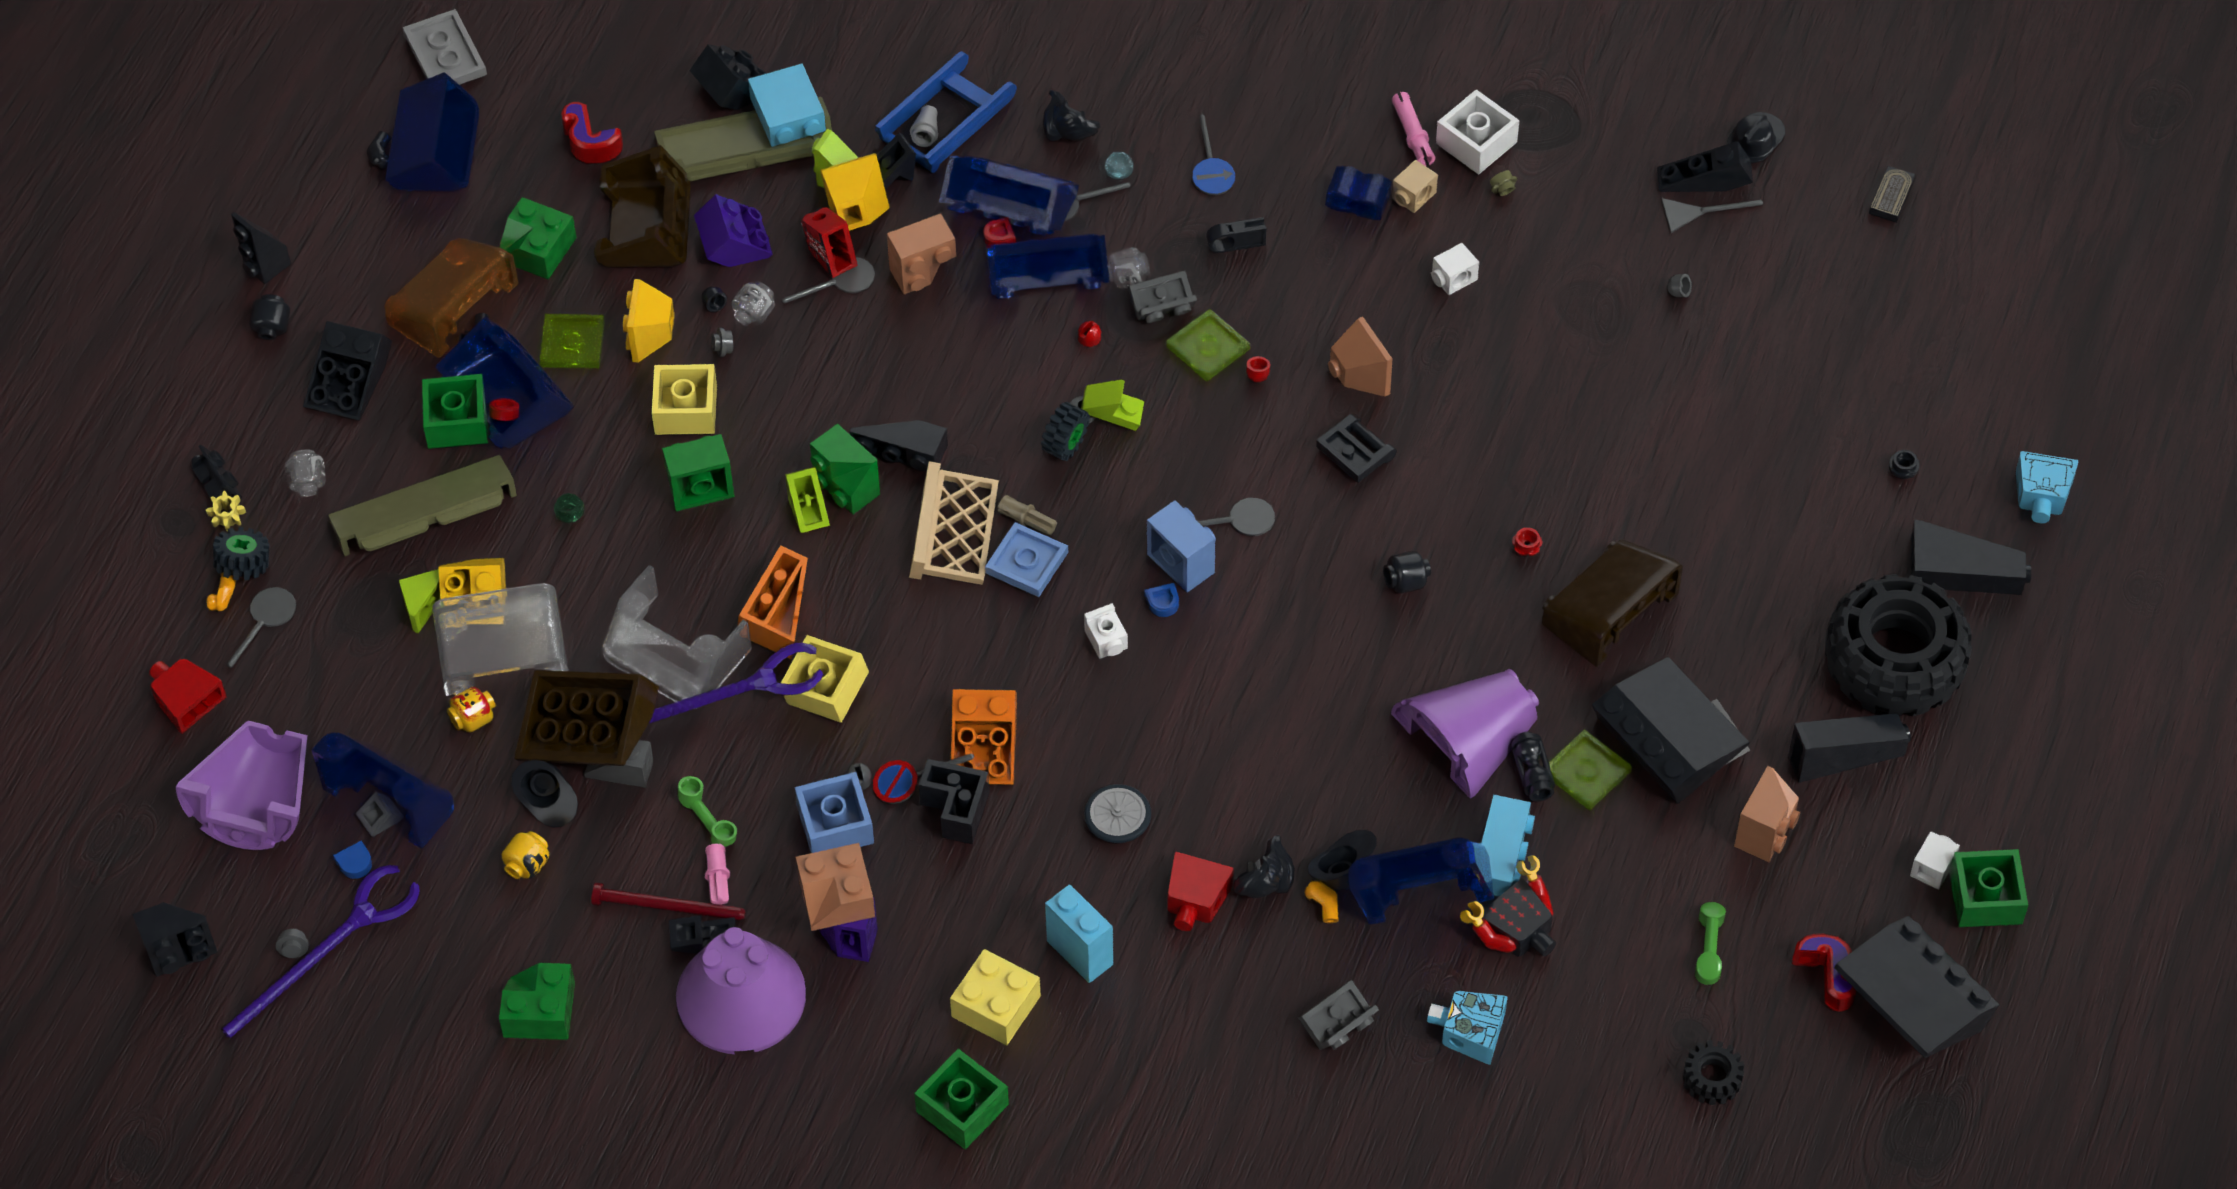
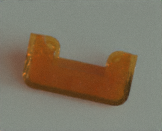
M461 237L450 241L446 248L398 293L388 298L385 303L387 324L440 358L449 350V346L445 343L448 333L454 334L457 332L456 321L490 289L498 293L502 288L510 293L519 284L513 255L503 248Z

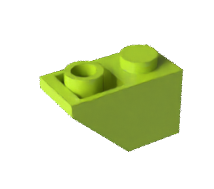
M829 129L825 130L821 138L815 140L812 147L817 186L824 188L821 169L858 158Z

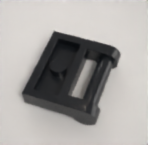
M1355 413L1348 415L1316 440V447L1357 483L1383 463L1390 462L1397 453V449L1391 444H1385L1361 423V418ZM1354 432L1372 449H1374L1376 453L1373 454L1368 448H1366L1350 433Z

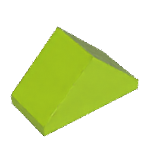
M816 467L785 474L788 500L800 533L830 526Z
M439 569L399 580L412 629L418 634L441 602Z

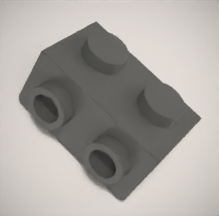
M1185 271L1129 285L1128 287L1137 321L1146 319L1147 323L1156 322L1163 319L1164 314L1174 312L1175 316L1192 311L1191 307H1194L1197 302L1196 295H1192Z
M1350 980L1298 1017V1019L1320 1050L1329 1046L1335 1050L1349 1040L1347 1033L1356 1028L1359 1032L1374 1022L1372 1015L1379 1011L1376 1004L1370 1007L1354 982Z

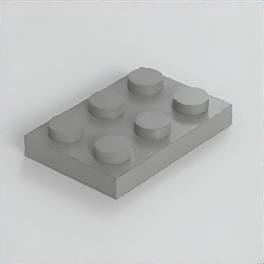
M456 9L403 27L404 35L434 94L487 75L486 67Z

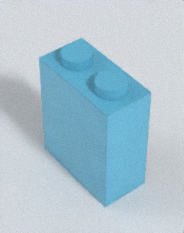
M803 64L748 79L750 99L771 147L803 137L813 136L826 130L824 111Z
M1069 884L1045 903L1047 942L1090 983L1113 965V926Z

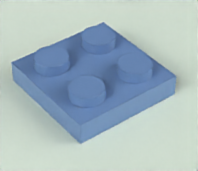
M1015 522L986 564L985 573L1040 597L1067 556L1068 545Z

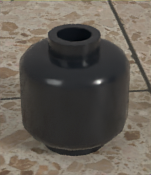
M272 294L262 295L260 299L255 300L252 304L249 321L250 328L258 333L259 338L274 340L276 336L287 332L290 307L280 296Z
M1417 551L1392 555L1383 567L1386 585L1400 594L1424 588L1427 583V577L1431 575L1429 561L1426 558L1423 559Z

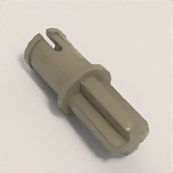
M1005 495L998 505L999 513L1018 521L1025 527L1028 525L1044 534L1052 535L1057 526L1056 520L1036 511L1034 505H1026L1009 495Z

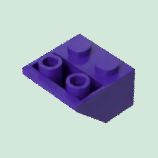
M715 194L694 214L708 260L727 267H733L770 258L773 255L769 244V237L762 222V216L756 208L748 207L735 202L733 199H727Z
M874 897L875 917L819 929V932L837 957L869 962L878 930Z

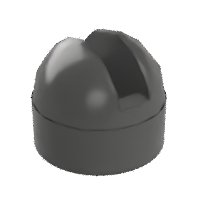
M1676 274L1669 278V283L1666 286L1669 294L1674 297H1688L1690 295L1692 284L1688 274Z
M863 763L850 765L846 774L861 772L863 777L862 780H859L861 789L868 788L872 777L867 765Z

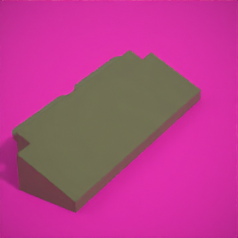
M818 97L824 111L825 127L832 130L830 115L823 98ZM756 110L654 131L657 146L661 145L684 169L689 181L814 156L812 154L813 144L824 133L821 132L813 136L803 137L771 147Z
M497 455L331 513L328 517L343 554L347 556L350 555L347 543L349 539L355 538L360 549L364 548L367 551H373L424 533L431 524L438 522L441 525H447L501 505L502 499H504L501 488L503 485H506L511 498L517 496L510 471L501 456Z

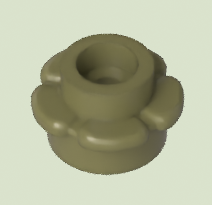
M1509 170L1498 173L1490 180L1491 191L1495 194L1499 193L1500 196L1511 193L1516 188L1517 177L1512 176Z

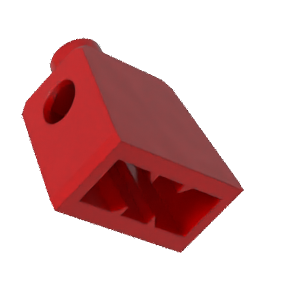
M180 659L171 667L167 666L163 661H158L149 671L150 676L155 679L150 687L156 703L181 734L226 698L222 681L187 659Z
M1175 852L1168 890V911L1177 914L1174 921L1175 927L1182 931H1191L1195 920L1205 923L1212 922L1233 886V867Z

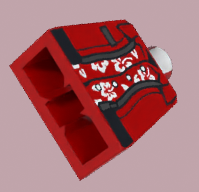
M827 207L814 213H808L803 217L801 222L808 248L832 278L858 266L848 224L843 218Z

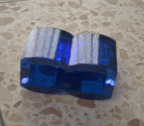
M1337 166L1326 192L1325 205L1340 212H1353L1363 218L1381 220L1391 195L1392 181L1381 174H1364L1351 166Z

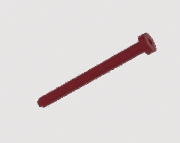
M595 882L592 890V905L600 906L602 901L720 918L735 917V920L745 919L746 910L741 907L605 889L603 883Z

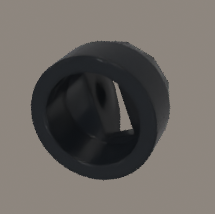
M710 286L702 292V302L710 312L720 311L727 303V295L719 287Z

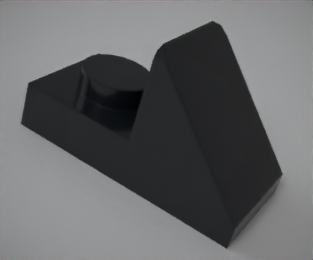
M898 133L877 155L885 190L899 175L910 181L914 178L916 153L901 133Z

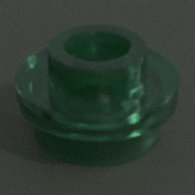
M571 493L561 495L554 505L555 516L560 521L566 523L579 520L585 511L583 501Z

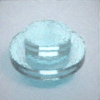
M1124 152L1112 153L1105 162L1106 173L1114 179L1127 178L1134 170L1132 159Z

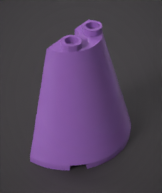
M1507 669L1504 672L1403 699L1393 706L1391 714L1410 735L1421 728L1452 761L1450 778L1471 799L1512 751L1511 743L1516 736L1522 732H1527L1536 722L1537 711L1535 707L1539 705V700L1532 690L1528 689L1526 691L1513 670Z
M252 721L245 722L178 782L176 793L181 807L188 817L194 816L202 824L200 828L202 831L227 845L249 850H263L273 848L277 842L282 840L285 842L293 834L299 821L307 735L288 730L283 735L274 734L268 725Z

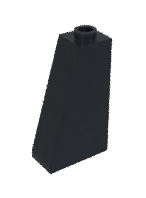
M1914 520L1910 536L1911 575L1921 577L1922 582L1929 585L1935 583L1945 590L2022 595L2025 583H2030L2031 565H2026V552L1928 522Z
M1898 713L1800 722L1794 725L1788 759L1798 782L1801 783L1905 756L1908 742L1911 741V734L1908 726L1902 724Z

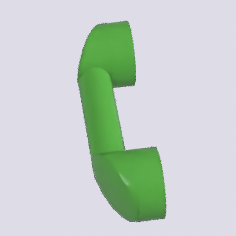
M694 776L682 778L678 783L677 795L680 803L695 812L711 833L712 844H722L725 847L732 845L737 838V827L735 824L727 820L717 822L702 802L703 783L699 778Z
M1716 902L1704 903L1701 905L1699 912V921L1705 927L1704 953L1699 956L1696 963L1695 977L1700 983L1705 985H1712L1718 982L1722 970V961L1717 955L1718 928L1724 923L1726 909L1723 905Z

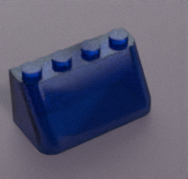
M445 72L400 90L385 178L386 181L398 190L455 192L468 186L479 120V107L476 100Z

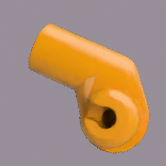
M224 572L221 573L217 595L210 594L207 596V608L209 610H218L220 612L227 608L235 589L236 580H233V575L227 578L223 577Z
M1322 881L1310 882L1305 888L1306 898L1308 900L1313 899L1322 905L1324 923L1338 922L1337 893Z

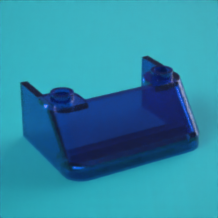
M1100 233L983 246L989 291L991 295H996V299L1014 297L1013 291L1069 284H1083L1084 289L1100 288L1101 282H1110L1105 235Z

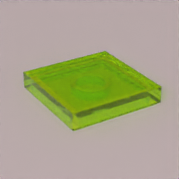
M1209 309L1167 340V348L1207 382L1249 351L1250 343L1215 312Z
M545 314L540 366L554 368H600L605 325L604 315Z
M1585 729L1549 761L1555 784L1589 811L1631 773L1632 769L1629 763Z

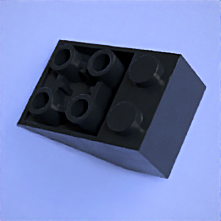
M326 321L303 407L360 421L385 369L392 340L380 333Z

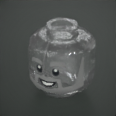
M1135 247L1111 253L1109 264H1105L1108 280H1114L1118 288H1128L1129 285L1144 282L1146 276L1150 275L1149 262L1145 252L1141 253Z
M759 281L745 283L731 303L733 310L736 312L734 314L735 319L745 326L749 324L761 325L775 307L773 291Z
M313 450L295 451L286 460L287 486L292 491L299 492L300 496L315 495L318 493L317 490L326 484L324 460L320 455L315 454Z

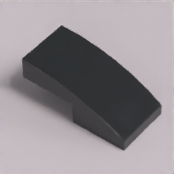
M700 915L669 920L671 950L683 953H699L718 935L725 933L729 928H737L735 917L702 921Z

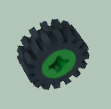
M1068 402L1061 403L1060 408L1057 407L1055 414L1049 418L1051 420L1050 423L1046 424L1045 429L1047 430L1043 433L1042 438L1044 439L1041 441L1042 450L1061 460L1067 461L1069 457L1071 458L1074 455V451L1077 452L1079 449L1078 445L1082 444L1083 436L1087 433L1088 429L1086 427L1090 423L1088 412Z
M238 527V531L230 528L228 529V534L222 531L219 533V537H215L213 542L214 568H216L219 574L224 572L223 577L229 578L233 575V580H239V577L249 580L250 575L254 579L259 577V573L264 574L269 566V543L267 537H263V533L259 531L254 534V529L251 528L248 531H244V527Z

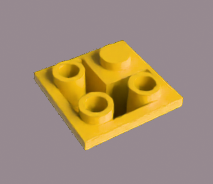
M875 153L820 170L830 210L847 222L849 231L871 224L890 208Z
M634 279L633 290L627 292L626 304L627 309H629V315L624 314L623 332H627L626 350H631L632 362H640L671 341L675 315L672 298L644 281Z
M504 558L472 559L438 567L442 627L504 625L506 599Z

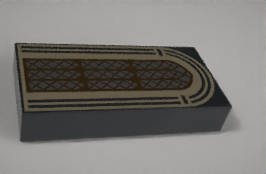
M1887 166L1871 204L1869 214L1897 223L1916 174Z

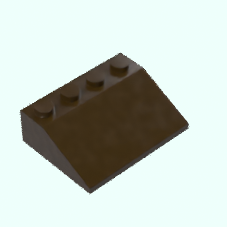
M534 670L514 759L517 761L540 760L552 763L624 766L653 717L659 686L641 674Z

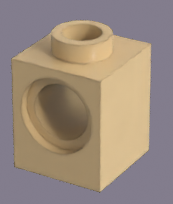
M1414 160L1393 180L1392 198L1398 205L1406 207L1415 213L1437 193L1438 174L1417 160Z

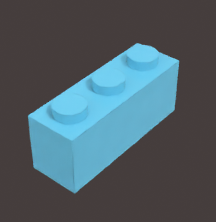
M1493 795L1473 875L1472 891L1500 897L1520 880L1521 874L1517 871L1516 866L1519 860L1525 861L1529 842H1524L1525 833L1532 834L1535 816L1530 815L1531 802Z

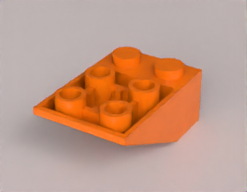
M953 689L951 760L970 753L974 754L972 760L958 765L989 772V784L1014 785L1017 719L1016 690Z

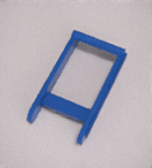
M961 51L875 125V131L878 133L880 140L888 144L896 136L892 133L944 87L979 107L926 155L911 146L916 153L915 162L930 172L935 173L939 168V164L1013 99L1017 86L1012 82H1007L993 95L987 93L959 75L965 69L969 60V56Z

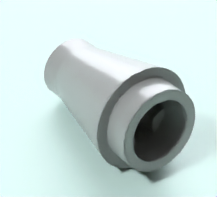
M923 106L910 129L912 141L918 146L928 147L938 138V112L933 106Z

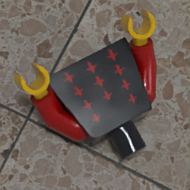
M1531 855L1528 856V861L1531 864L1530 870L1526 869L1523 861H1519L1516 866L1520 874L1527 875L1528 879L1526 881L1521 878L1485 909H1483L1479 902L1468 903L1473 916L1468 910L1461 911L1460 918L1464 923L1474 924L1473 930L1489 949L1505 953L1510 952L1520 957L1533 947L1545 957L1553 951L1557 944L1548 935L1551 931L1554 913L1542 877L1536 874L1540 868V862L1537 857Z

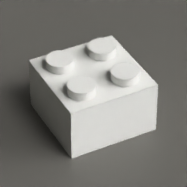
M1475 90L1437 121L1436 144L1479 175L1517 143L1519 120L1481 92Z

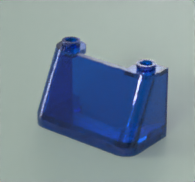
M486 316L435 366L443 375L442 377L482 374L487 421L491 425L489 427L491 432L489 438L500 449L504 446L509 449L563 418L574 408L573 403L524 346L511 333ZM500 398L515 400L520 405L519 417L511 421H500L489 416L490 402Z
M330 733L321 738L312 749L323 790L336 797L340 789L352 788L353 791L358 793L369 782L394 797L400 806L408 810L405 817L407 823L411 825V830L408 834L409 841L421 849L454 811L453 797L447 789L373 745L341 733Z
M1454 838L1363 857L1356 860L1349 869L1350 890L1370 925L1385 922L1384 913L1391 904L1393 906L1399 905L1398 890L1458 878V886L1461 891L1472 890L1478 902L1494 899L1488 852L1481 842L1471 839Z

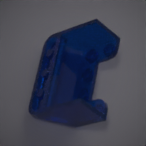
M950 156L939 202L948 204L947 209L955 212H973V209L983 211L984 217L998 220L1001 215L1011 218V224L1027 227L1028 225V231L1041 235L1046 233L1054 234L1055 230H1061L1075 201L1080 184L986 158Z

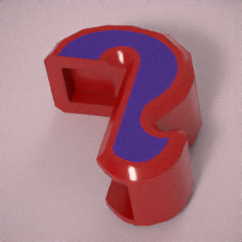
M571 102L564 106L561 112L564 133L569 136L571 152L577 160L585 163H603L616 158L621 153L623 148L621 129L603 130L597 134H592L587 105L581 102Z
M1824 933L1805 936L1796 944L1792 964L1814 967L1824 965L1825 1005L1838 1012L1849 1009L1854 1003L1857 990L1834 968L1839 961L1852 952L1849 944L1837 936Z

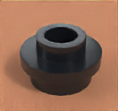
M1900 450L1890 458L1889 469L1898 478L1909 479L1914 477L1919 471V460L1912 451Z

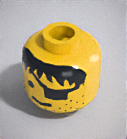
M532 831L516 834L502 852V860L506 865L504 867L505 871L515 879H520L521 877L532 879L549 859L548 844L544 838Z

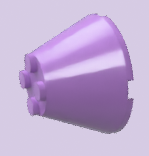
M732 927L710 941L687 964L678 982L676 1002L682 1024L690 1035L704 1046L727 1054H735L734 1051L747 1050L758 1052L777 1044L795 1028L805 1007L806 988L800 967L785 950L752 933Z

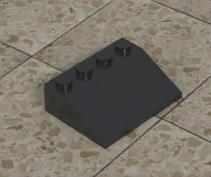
M1669 657L1616 684L1592 704L1600 722L1677 804L1750 744Z
M1909 916L1886 926L1839 961L1834 967L1924 1058L1982 1032L2000 1005L1985 988L1981 987L1967 973L1964 967L1957 964L1945 952L1944 948L1936 943L1922 929L1920 924Z

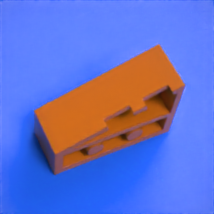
M780 545L739 614L736 634L774 652L795 642L808 561L807 557Z

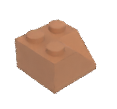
M941 213L887 233L890 271L903 294L919 291L931 285L940 264L956 257L955 237Z
M1767 766L1742 810L1734 847L1767 862L1771 860L1774 852L1780 854L1787 840L1785 834L1788 828L1794 829L1801 813L1797 811L1799 797L1774 768Z
M859 843L796 856L798 878L811 931L875 917L873 895Z

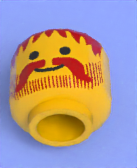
M473 686L450 699V708L447 709V713L458 731L463 729L470 733L492 721V708L496 707L488 691L482 693L481 690Z

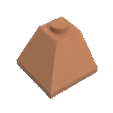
M1360 317L1331 347L1330 361L1328 362L1329 370L1334 378H1339L1344 387L1380 396L1390 395L1393 359L1364 317Z

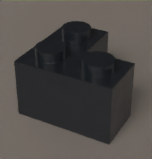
M927 759L919 783L920 805L943 809L941 816L942 838L973 844L990 792L989 772Z

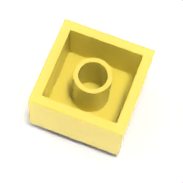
M714 364L654 365L652 419L655 435L715 434L717 381Z
M807 635L803 643L816 647V654L798 652L781 683L798 684L812 678L819 669L823 672V676L817 685L809 691L783 696L788 705L842 723L869 670L861 653Z
M984 949L950 997L951 1016L1007 1046L1041 996L1040 977Z

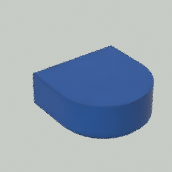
M1174 583L1145 590L1148 607L1154 615L1168 617L1178 610L1179 595Z
M362 841L333 855L336 864L348 878L358 879L364 877L372 868L370 853Z

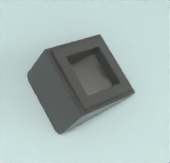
M375 792L355 813L373 837L404 818L391 798Z

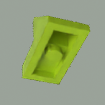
M1116 380L1087 385L1084 390L1081 409L1087 411L1090 416L1136 431L1141 423L1144 401L1123 394L1125 380Z

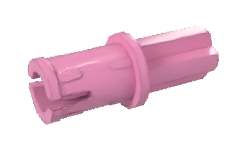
M711 844L705 848L707 858L705 879L709 882L710 902L722 905L729 901L727 879L730 877V871L726 868L725 846L722 844Z

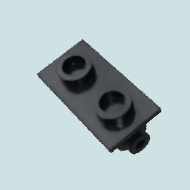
M199 445L198 447L203 454L192 458L191 468L201 483L205 484L210 480L203 486L210 498L212 496L215 498L222 496L223 491H226L228 496L234 494L242 498L236 488L239 484L237 479L223 467L226 463L223 457L216 450L209 451L204 446Z

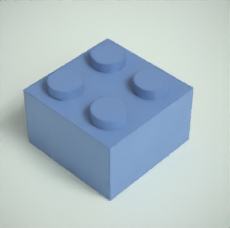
M1174 500L1147 519V555L1182 589L1189 592L1215 573L1216 538L1208 527H1203L1195 520L1193 513L1188 508H1183Z
M856 772L795 787L797 808L811 853L859 843L860 847L874 844L872 821Z

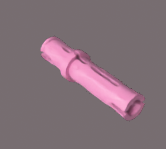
M1400 92L1403 102H1401L1397 93L1392 97L1391 102L1407 135L1408 147L1413 149L1418 162L1426 166L1424 157H1426L1429 165H1431L1435 161V155L1428 143V133L1422 129L1409 94Z

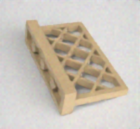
M929 461L924 481L909 578L921 580L922 574L983 585L999 480L940 470L941 463ZM943 482H955L961 489L950 495L943 487ZM977 487L991 489L990 495L982 500L972 490ZM966 494L974 504L963 510L956 502V499ZM947 504H950L957 512L956 515L949 519H946L939 511L940 508ZM979 509L986 517V520L976 525L968 515ZM963 519L970 529L959 535L952 524ZM943 529H946L954 538L945 544H942L935 536L936 533ZM975 534L983 545L972 550L965 542V539ZM959 544L966 552V555L955 560L948 549ZM942 554L950 564L945 567L932 566L931 559ZM972 559L979 568L978 574L966 572L961 565Z

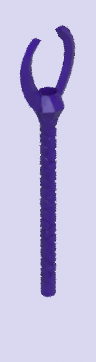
M806 643L787 645L774 653L762 667L745 680L654 709L653 717L649 724L750 690L769 691L781 695H795L807 692L821 680L823 672L820 669L812 678L798 684L778 683L773 669L792 654L798 652L816 654L817 648Z
M387 865L370 872L357 890L353 909L348 919L335 932L323 940L320 945L316 946L312 952L308 953L305 958L301 959L297 965L285 973L282 978L270 986L267 991L262 993L259 998L247 1006L244 1011L239 1013L236 1018L222 1028L224 1034L228 1038H232L253 1017H256L261 1010H264L276 997H279L299 977H302L314 964L318 963L329 951L333 950L344 938L349 936L352 931L372 923L392 920L409 911L418 899L419 885L413 882L410 887V893L404 901L390 909L377 912L374 906L367 901L370 890L381 877L386 874L397 873L399 868L395 865Z

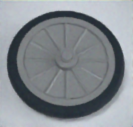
M1114 784L1099 789L1089 798L1084 816L1088 828L1098 838L1111 843H1125L1138 838L1145 832L1151 820V807L1147 798L1139 790L1127 785Z

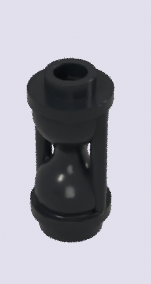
M1522 732L1512 741L1511 748L1523 789L1530 800L1536 802L1544 801L1554 794L1555 787L1544 745L1540 735L1532 732ZM1540 758H1541V761H1542L1543 766H1540V764H1539V759H1540ZM1523 763L1527 766L1526 772L1524 770Z

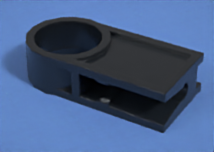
M1261 217L1214 225L1207 231L1206 237L1211 251L1224 253L1266 246L1267 228L1264 224V218Z

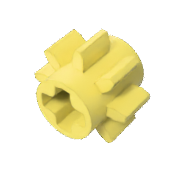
M223 491L222 496L217 498L211 497L213 507L207 508L206 512L208 516L213 517L211 521L213 527H217L220 524L228 531L230 526L235 524L241 525L239 515L245 514L246 510L244 506L239 505L241 501L239 495H235L232 498L227 495L226 491Z

